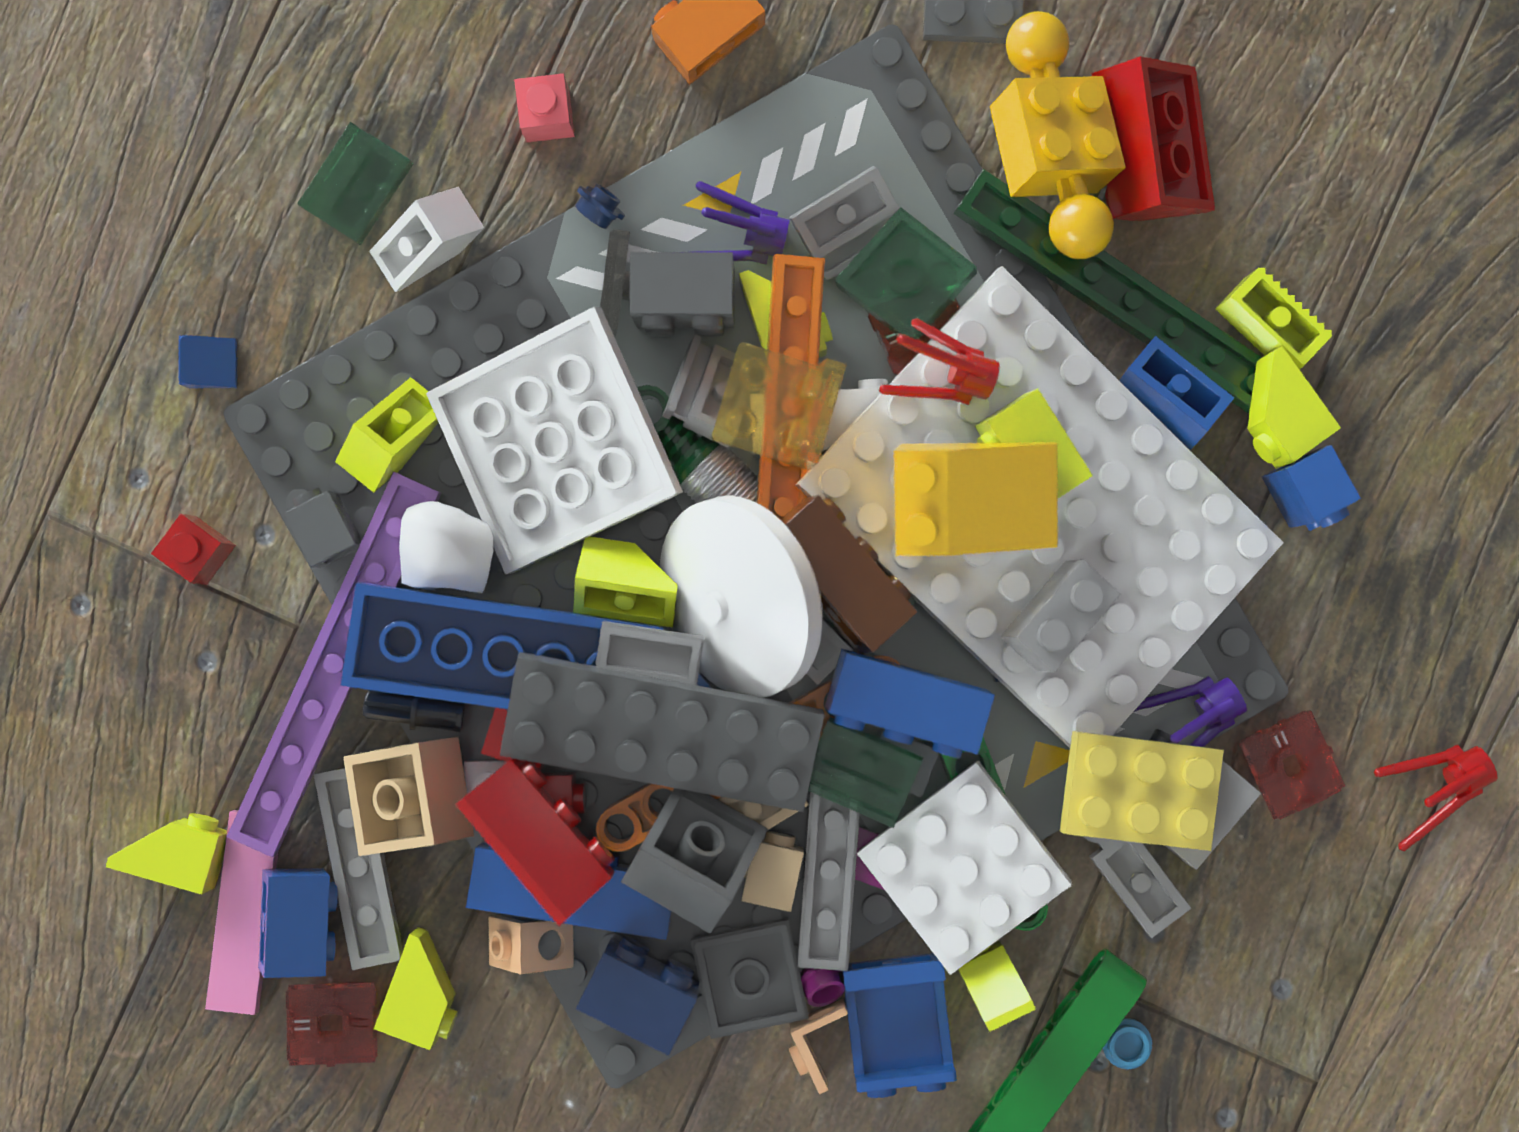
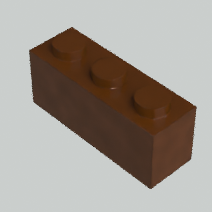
M819 495L805 498L783 517L781 522L796 538L811 565L819 590L822 611L858 653H874L917 613L908 601L911 598V594L898 578L893 575L888 577L876 563L879 559L877 552L865 539L860 536L855 538L843 524L846 521L844 513L831 499H822Z

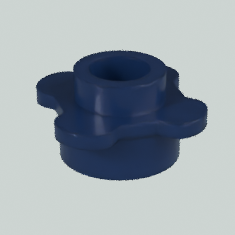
M596 184L594 188L587 186L586 189L582 186L578 187L577 192L581 195V198L575 204V207L591 222L607 229L616 218L624 219L625 214L617 208L620 200L608 189L599 184Z

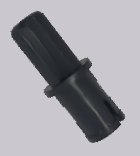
M369 690L364 697L363 716L367 719L410 724V730H415L416 726L461 732L465 703Z

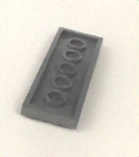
M519 652L500 756L804 812L824 711L823 709Z

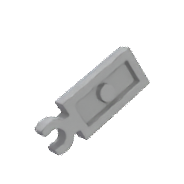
M1082 836L1088 841L1099 845L1100 848L1089 855L1090 859L1149 937L1153 938L1191 909L1143 843Z

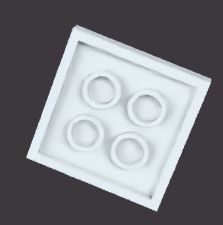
M978 760L857 852L858 856L950 975L1072 885L1068 875Z

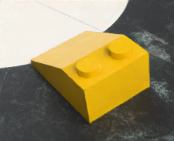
M1058 442L900 444L894 450L896 556H953L1058 547Z

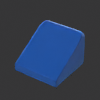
M180 335L179 384L187 388H237V339Z

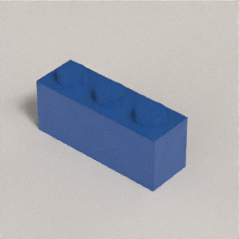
M841 648L824 707L829 713L836 715L834 723L863 731L865 723L885 728L883 736L888 739L912 745L914 737L933 742L931 750L947 756L961 758L963 750L978 754L995 695L981 687Z

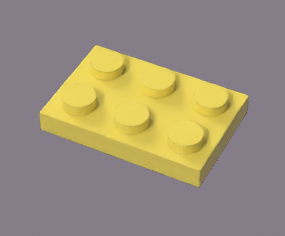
M1072 731L1060 832L1069 835L1211 851L1224 750Z

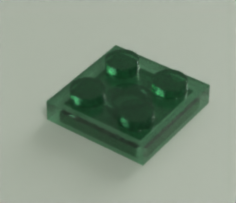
M900 207L835 279L837 288L897 336L903 334L918 340L923 333L913 328L911 321L917 318L931 326L975 277L977 266Z

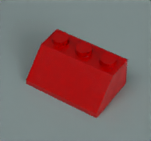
M1140 56L1091 73L1092 76H1103L1125 163V168L1107 184L1105 191L1106 202L1113 219L1147 221L1215 211L1196 67Z
M512 758L455 805L556 924L560 926L613 877L615 871L610 864L615 859L598 838L594 837L589 841L576 825L581 822V819L566 800L560 798L555 802L543 788L548 783V780L532 761L522 763L520 759Z

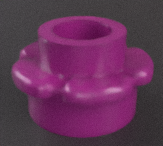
M805 968L802 971L801 983L804 996L809 1005L813 1007L826 1006L836 1001L843 994L845 987L842 982L843 972L841 970Z

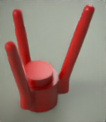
M915 318L911 321L913 328L956 352L957 355L903 334L897 336V343L950 365L948 383L954 384L955 388L908 385H881L879 388V392L883 395L953 400L969 405L973 396L984 400L990 397L998 380L1000 363L999 361L984 357V351L969 347L939 329Z
M1455 745L1440 753L1393 763L1374 770L1376 777H1384L1442 763L1448 764L1442 770L1447 785L1426 798L1424 804L1426 807L1431 808L1454 794H1457V796L1398 844L1400 851L1408 850L1466 802L1482 794V788L1497 781L1496 768L1482 748L1474 746L1464 752L1459 745Z

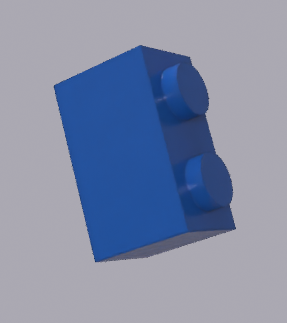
M1156 336L1119 380L1189 450L1208 432L1234 399L1232 395Z
M1332 445L1308 452L1297 461L1262 476L1289 528L1306 525L1309 531L1320 526L1326 528L1349 516L1350 513L1347 506L1361 499Z
M323 868L262 869L258 969L264 978L326 976V961H334L335 933L334 931H328V912L336 911L338 893L337 885H335V882H330V875Z

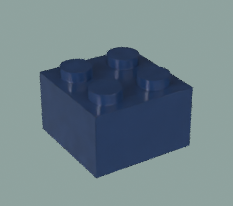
M623 936L621 941L611 937L576 1009L669 1056L697 1000L699 981L692 978L695 972L673 959H668L666 964L661 963L648 956L650 949L630 937Z

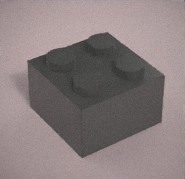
M630 252V315L636 327L645 328V335L673 336L675 335V328H694V335L705 337L723 336L724 328H734L735 267L733 252Z

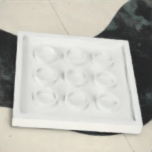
M592 307L426 393L480 518L488 523L491 528L493 547L505 574L521 570L683 493L601 307Z

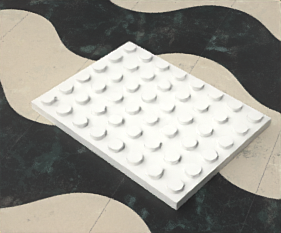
M1001 266L994 271L940 329V331L963 344L984 351V357L999 361V376L990 397L984 400L973 396L970 404L965 405L953 400L880 394L795 486L807 497L819 495L822 499H831L844 513L846 521L843 524L855 538L860 536L865 539L877 552L879 559L876 563L889 576L893 575L898 578L909 590L911 597L1070 748L1072 731L1112 736L1284 542ZM931 339L927 343L929 345L947 351L951 354L957 355L956 352L950 350L949 348L943 346L942 344L936 342L933 339ZM920 353L889 384L955 388L954 384L948 383L950 365ZM1038 388L1093 475L1058 499V547L953 556H896L894 450L900 444L978 443L977 438L980 437V434L975 425L1023 394ZM1084 559L1121 595L1055 672L1037 671L1000 636L1065 561Z

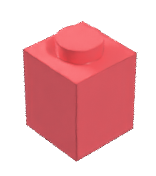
M564 73L514 79L520 130L527 143L575 137L570 91Z

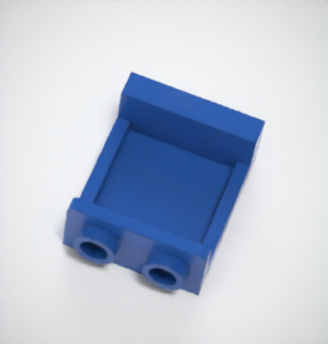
M929 953L848 963V971L842 972L857 1092H867V1096L870 1098H885L897 1094L896 1088L916 1086L919 1092H936L945 1089L946 1082L957 1081L952 1057L944 989L945 971L944 966L935 954Z

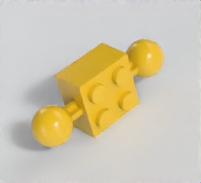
M1041 11L1031 12L1021 16L1013 23L1006 38V52L1010 62L1018 71L1029 75L1030 78H1015L990 105V111L1010 197L1058 195L1060 203L1053 210L1049 220L1051 241L1056 249L1065 256L1074 259H1087L1099 254L1106 248L1114 230L1113 217L1107 205L1099 198L1089 194L1098 193L1125 168V163L1103 76L1060 77L1058 68L1066 59L1069 51L1067 29L1056 16Z

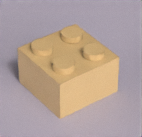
M458 737L419 742L343 757L359 856L436 845L474 836L473 825L455 805L467 795Z

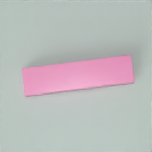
M233 810L229 812L227 834L233 824V821L238 813V810ZM227 836L205 1009L255 1015L259 1012L263 975L258 969L262 869H276L278 853L276 856L270 857Z

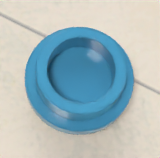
M1124 1018L1102 1050L1106 1058L1116 1067L1134 1069L1144 1064L1149 1058L1152 1051V1038L1142 1023L1131 1018Z

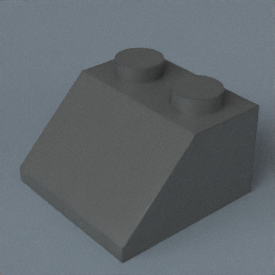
M674 788L621 882L711 933L732 902L768 828L709 794Z

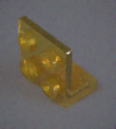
M745 342L740 343L734 356L712 431V440L806 470L812 468L819 462L847 364L826 358L817 366Z

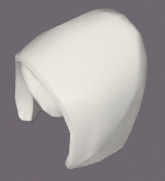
M422 502L407 508L401 520L399 548L402 583L422 590L454 588L483 593L493 554V536L488 523L466 514L459 508L440 502Z

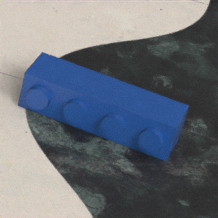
M482 842L475 848L466 908L555 922L487 842ZM612 854L615 859L610 864L615 871L613 877L564 922V924L666 940L672 911L622 883L621 881L630 865L618 864L619 856Z

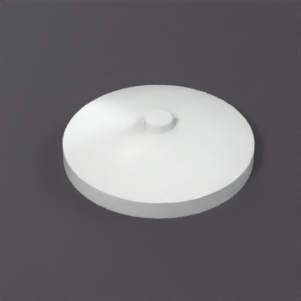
M719 496L697 503L683 511L675 519L666 535L660 558V568L678 585L672 631L704 636L699 671L709 681L724 691L765 698L796 684L804 677L813 664L818 652L822 632V609L819 590L811 565L800 544L790 530L773 513L760 504L742 497Z

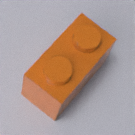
M673 0L662 7L655 15V23L651 25L653 40L688 84L691 85L765 26V9L757 0H683L680 3Z

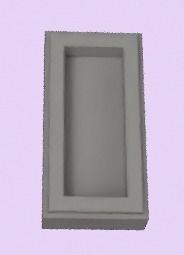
M603 621L596 667L697 685L704 636Z

